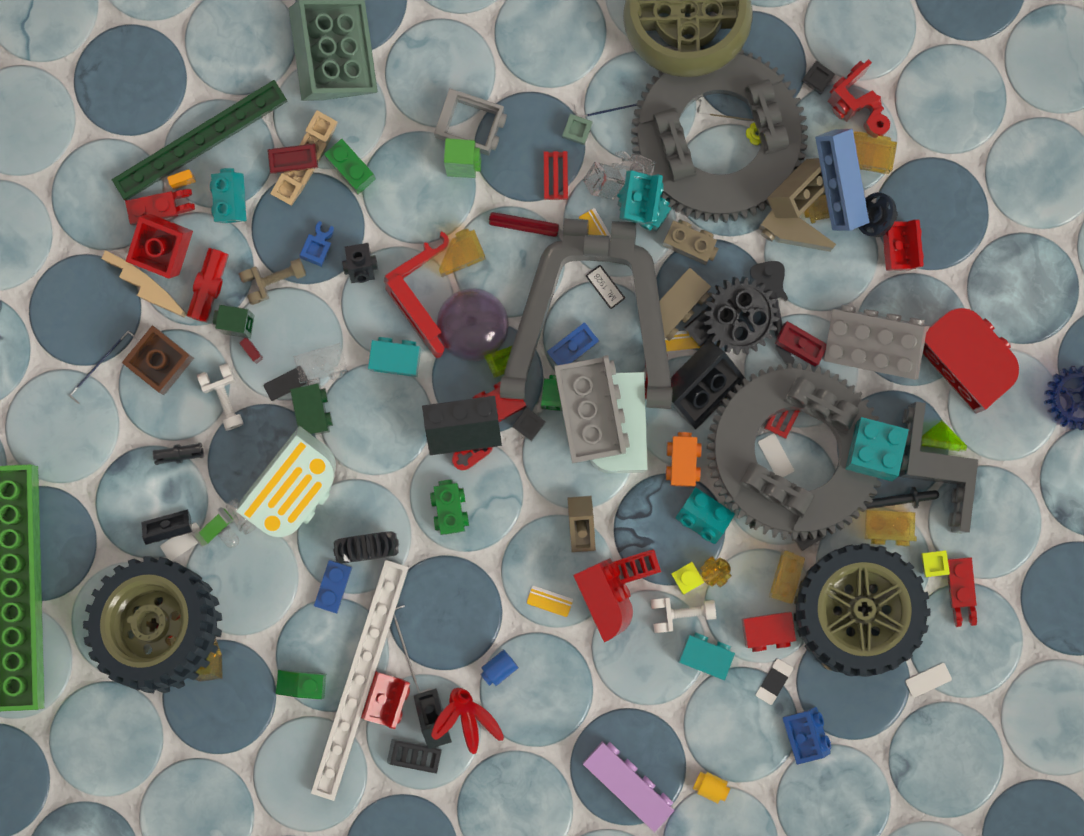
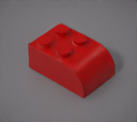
M611 558L573 575L604 642L625 631L633 617V608L629 597H631L630 591L626 584H622L620 581L619 567L615 562H612Z

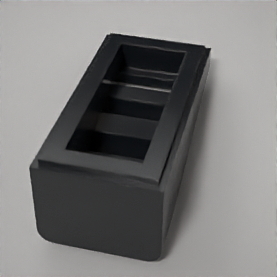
M392 739L387 763L437 774L442 749H428L427 746ZM399 746L403 747L400 761L396 760ZM409 748L413 749L410 763L406 762ZM419 750L422 751L420 765L416 764ZM428 752H431L432 757L430 766L428 767L425 765Z

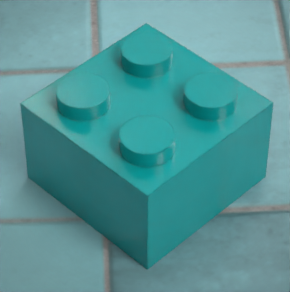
M861 417L855 423L845 469L894 481L899 476L909 429Z

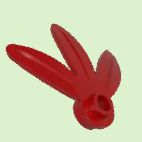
M454 688L451 691L450 704L438 716L431 733L433 739L441 738L452 728L460 715L465 742L470 753L476 754L479 744V730L476 719L497 740H504L500 726L494 717L482 706L473 702L470 693L463 688Z

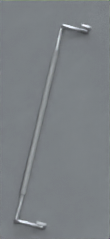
M394 614L395 623H396V626H397V629H398V632H399V636H400V639H401V642H402V645H403V648H404V651H405V654H406V657H407V660H408V664H409V667H410V670H411V673H412L414 682H415V684H416L418 693L420 694V693H423V692L432 690V689L430 688V689H427V690H424V691H421V692L419 691V688H418V685H417V681H416V678H415V674H414V671H413V668H412V665H411V662H410V659H409V656H408V653H407V650H406V647H405V643H404V640H403V637H402V634H401V631H400L398 622H397L396 617H395V614Z

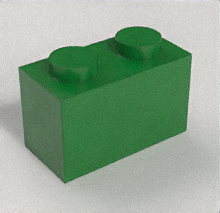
M340 139L324 153L328 162L357 194H360L376 179L374 173L343 139Z

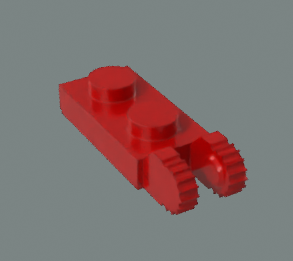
M192 190L170 191L125 201L130 225H137L139 216L147 214L165 219L195 210V204L186 203L176 207L175 202L176 199L191 196Z
M972 557L948 559L950 605L953 608L955 627L962 626L963 619L960 607H968L970 625L976 626L977 612L975 606H977Z

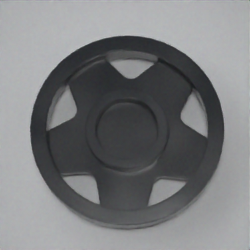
M875 192L865 198L869 223L858 228L869 237H882L897 220L898 212L894 200L889 195ZM880 197L876 203L872 202L873 199ZM873 228L874 232H868L867 230Z

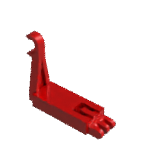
M442 231L440 232V238L443 240V244L432 249L429 243L424 242V251L395 268L384 277L385 290L436 358L442 357L445 349L439 340L442 332L404 281V278L447 248L449 239Z

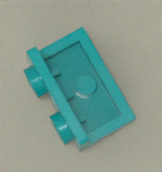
M632 170L626 171L619 219L644 225L656 223L660 214V195L664 187L662 183L663 175H648Z
M695 487L675 518L683 526L701 535L704 540L716 544L734 518L735 513Z

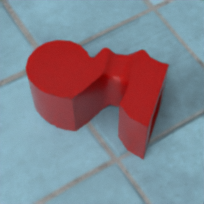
M872 90L857 98L856 100L861 104L857 110L858 112L864 108L870 110V115L863 125L864 129L874 138L882 137L890 128V120L887 116L881 114L884 110L881 96Z

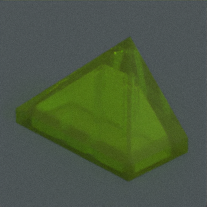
M512 346L484 356L494 378L504 375Z
M943 420L922 434L921 446L958 452L967 450V445Z

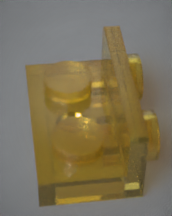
M785 550L781 552L769 598L789 604L793 603L805 561L804 557Z

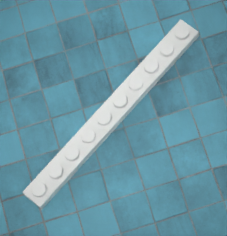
M385 560L311 794L333 801L336 798L409 567Z

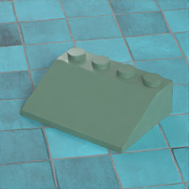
M298 0L288 8L301 101L329 100L378 92L365 0Z

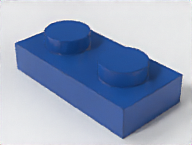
M584 322L550 348L547 354L557 366L573 363L595 346L599 340Z
M331 560L328 561L314 604L315 607L338 614L353 567Z

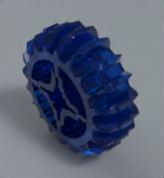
M1071 366L1069 372L1066 368L1060 370L1061 375L1054 374L1053 379L1055 382L1049 381L1047 383L1048 387L1052 390L1044 391V395L1050 396V399L1045 400L1044 404H1051L1052 408L1048 409L1047 413L1055 412L1056 415L1052 419L1054 422L1060 418L1062 419L1060 427H1065L1069 422V430H1075L1077 426L1079 431L1084 430V417L1078 418L1072 415L1079 407L1084 408V366H1080L1078 371L1075 366ZM1069 379L1082 380L1081 384L1077 385L1075 389L1063 387L1064 383ZM1077 393L1081 396L1079 397L1081 402L1078 403L1074 402L1076 398H1073V395ZM1060 396L1066 400L1065 410L1061 406Z

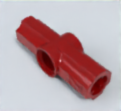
M208 248L201 272H198L193 284L194 294L186 315L187 317L207 323L214 300L218 298L222 288V276L229 254Z

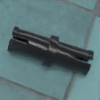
M202 443L185 446L176 444L173 448L153 450V460H156L154 464L159 465L170 462L179 464L183 463V460L203 458L204 450L201 448Z

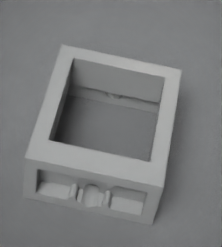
M449 88L434 132L435 138L443 141L446 138L467 140L447 133L457 103H462L495 114L486 144L482 145L475 142L476 148H480V153L489 156L491 150L495 151L500 138L496 136L499 127L503 128L506 122L507 114H504V106Z

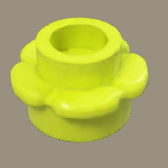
M755 122L750 124V128H747L746 137L750 140L751 144L759 145L761 141L759 135L755 134L757 132Z

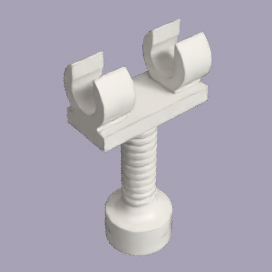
M226 363L219 366L224 379L211 384L206 372L198 374L197 378L205 394L216 390L217 395H219L221 406H223L222 408L226 415L225 420L222 422L225 430L228 431L242 426L244 422L240 414L236 415L234 413L231 402H229L230 399L225 391L226 385L236 382L230 365Z
M670 598L651 600V609L666 607L668 621L653 624L654 633L673 631L672 620L675 618L702 615L706 617V620L716 619L714 600L704 601L701 607L679 608L677 610L671 609Z

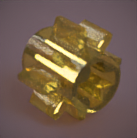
M711 556L700 568L702 570V579L710 586H714L717 583L719 587H722L732 576L729 563L722 558L715 560Z

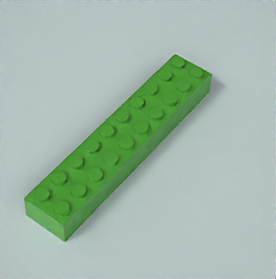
M0 466V712L39 710L45 708L38 466Z

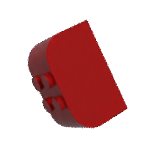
M958 308L940 317L928 329L923 355L977 414L990 407L1015 384L1019 375V364L1017 358L1010 350L1011 346L1008 341L1003 337L999 338L993 331L995 328L986 318L982 319L976 312L970 309Z

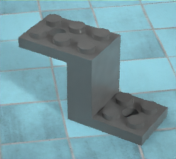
M914 402L908 405V409L903 411L902 423L906 424L905 428L909 429L899 477L955 484L956 489L953 488L951 494V503H954V510L949 514L948 526L951 527L952 533H970L978 459L920 452L926 403Z

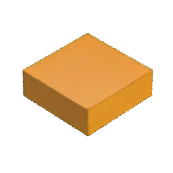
M189 169L167 178L173 190L196 182L194 174Z

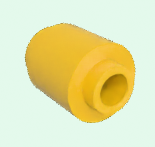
M700 771L692 789L698 791V795L718 804L720 800L725 802L731 788L727 787L728 781L709 772L703 773Z

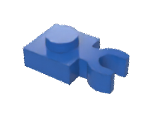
M319 221L315 227L316 236L308 235L300 253V258L322 267L331 247V243L326 240L332 237L334 227L330 226L329 231L324 233L320 230L322 222Z

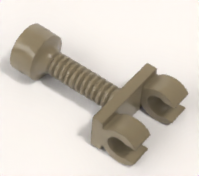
M298 258L290 261L291 265L289 268L267 275L264 278L261 277L256 266L240 272L239 276L243 283L256 279L260 290L247 295L249 303L254 305L269 299L265 287L271 283L273 284V282L276 283L284 278L291 277V275L297 279L307 276L301 259Z

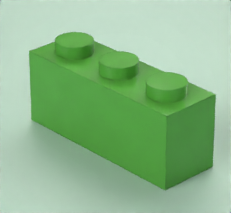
M445 139L444 165L448 177L476 178V172H481L480 148H476L475 140Z

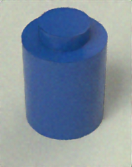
M503 649L481 667L484 672L480 675L489 686L492 683L497 686L519 667Z

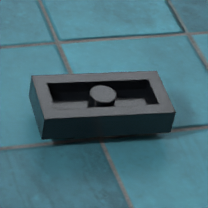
M188 509L141 522L142 538L145 545L192 532L191 515Z

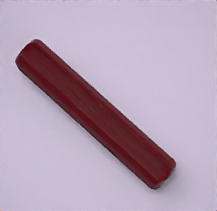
M491 212L489 216V225L552 237H557L559 232V224L496 212Z

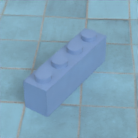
M834 129L816 136L832 231H850L869 223L853 129Z

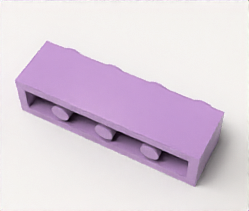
M602 741L582 762L583 765L655 833L675 811L671 807L674 802L664 793L659 795L653 789L656 785L647 776L641 778L636 773L638 768L629 759L624 762L618 756L620 751L611 742L606 745Z

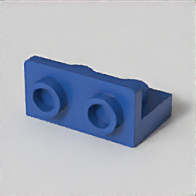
M817 707L783 717L797 765L822 759L831 754V742L829 737L825 735L823 729L824 719L822 714L818 712Z

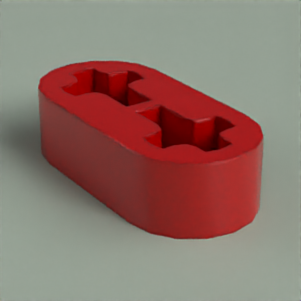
M493 447L488 448L485 452L482 449L476 453L473 450L455 452L452 462L458 470H469L492 452ZM470 452L473 454L468 458L469 464L467 466L457 464L459 454L463 456Z

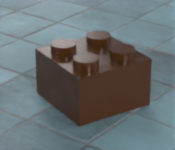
M152 325L122 361V364L158 393L165 395L193 361L194 357Z

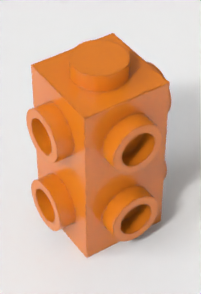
M677 432V436L672 437V442H667V456H671V466H666V480H670V486L695 487L696 482H700L701 468L696 467L697 457L701 458L702 444L697 443V437H692V433Z

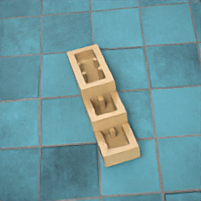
M105 250L101 259L122 269L119 278L139 287L138 297L185 318L187 313L152 278L132 264L125 262L122 258Z

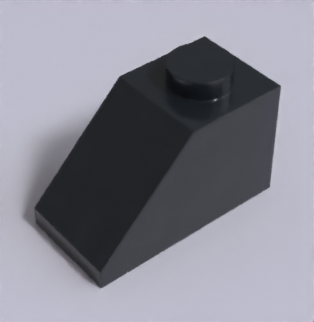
M437 689L414 695L421 732L428 749L451 743L449 731L437 740L431 736L434 724L443 711Z

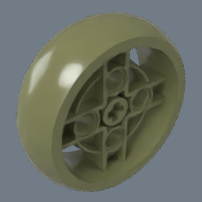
M625 0L623 21L631 46L639 57L651 67L672 76L698 77L722 68L741 51L751 30L753 9L751 0ZM715 12L717 15L709 16L707 13ZM667 13L669 16L660 17L659 14ZM688 13L691 15L690 17H685V14ZM720 29H732L719 43L710 48L700 50V47L705 46L715 38ZM646 31H657L663 41L672 47L678 48V51L658 44ZM690 34L694 37L691 39H686L683 36Z

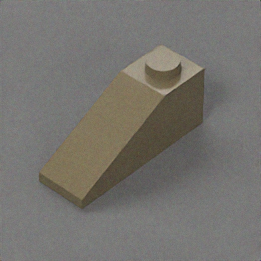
M772 210L759 227L762 230L761 235L771 242L775 240L778 243L829 252L836 245L800 217L776 218Z

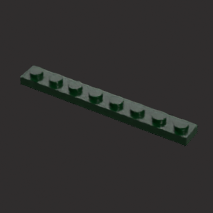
M273 80L111 180L122 198L127 201L288 101L276 81Z

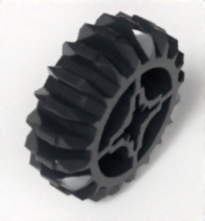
M392 531L340 538L333 542L336 562L341 564L396 556L399 553V541L396 533Z

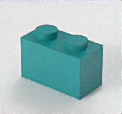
M378 337V341L372 340L368 365L369 371L418 377L421 348L416 346V342L402 340V344L392 343L393 339Z
M696 632L694 637L688 635L678 662L725 681L735 655L734 652L730 651L732 646L719 641L717 645H713L707 642L709 637Z

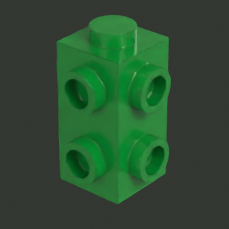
M452 479L438 481L439 486H434V492L430 493L432 507H437L438 516L433 517L435 530H440L441 535L466 532L465 526H469L467 511H462L461 502H466L464 488H459L458 483L453 484Z

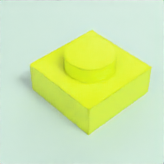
M946 550L921 553L924 578L950 574Z
M693 562L671 573L683 595L704 583Z

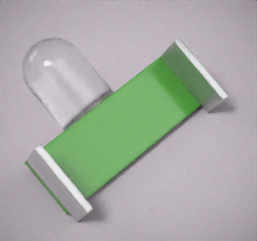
M222 507L216 510L218 514L200 532L196 531L191 534L201 547L207 545L217 535L230 548L236 547L239 543L238 536L230 526H227L234 519Z

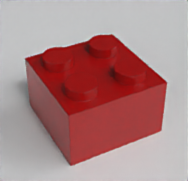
M152 214L139 216L125 262L168 279L179 276L193 230Z

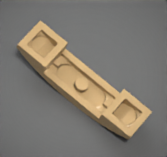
M316 110L305 130L306 134L300 145L315 143L319 163L338 122ZM315 169L281 173L270 194L292 206Z

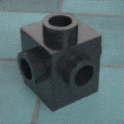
M369 243L345 246L346 260L342 261L344 274H349L351 284L375 280L374 270L378 269L376 255H371Z

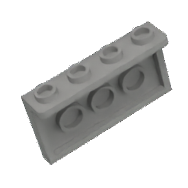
M842 305L841 309L832 310L824 357L825 362L914 380L918 379L926 332L931 327L924 324L925 320L910 318V321L901 320V315L887 314V317L878 316L879 311L864 309V313L855 311L856 307Z
M608 355L601 358L554 366L572 463L626 454V448L630 447L628 434L622 432L621 424L625 423L623 408L618 409L616 400L621 399L618 384L614 385L612 375H616L614 360L609 361Z

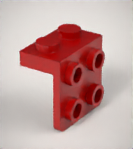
M869 59L865 63L859 61L850 70L851 72L847 75V79L843 76L830 90L831 96L827 102L833 107L832 111L839 119L843 118L847 122L861 106L848 89L867 72L872 64Z

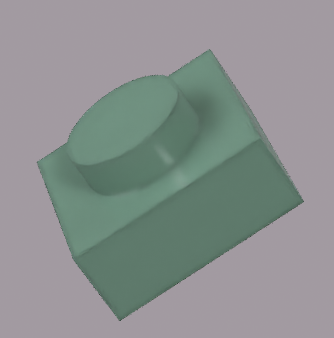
M570 114L562 138L585 145L593 121Z

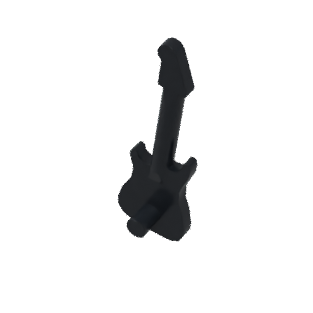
M768 261L751 267V278L757 280V285L764 283V290L769 289L772 291L768 298H776L777 301L772 306L779 308L778 298H782L785 302L788 299L783 289L784 265L779 261ZM780 308L778 312L774 313L775 317L780 318L779 321L773 322V325L777 328V330H774L776 339L783 326ZM778 345L775 346L776 351L785 364L791 363L792 365L795 359L791 356V353Z

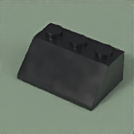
M708 339L671 377V406L696 430L721 405L722 400L728 398L727 394L729 391L734 392V387L737 384L741 385L745 377L726 352Z
M495 396L422 405L430 456L502 446Z

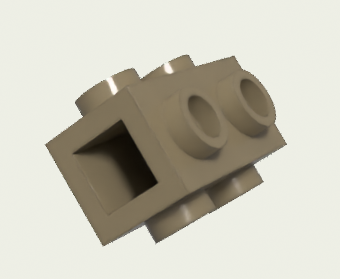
M673 220L662 246L704 265L707 264L708 259L713 261L719 249L715 247L717 240L713 238L714 235L705 230L698 232L692 229V225L686 221L679 220L676 222Z

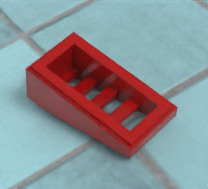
M654 549L614 561L617 565L621 566L624 579L620 580L622 584L661 572ZM646 556L649 557L652 570L649 571L644 560ZM639 559L643 573H638L634 560ZM630 562L634 576L629 577L625 563Z

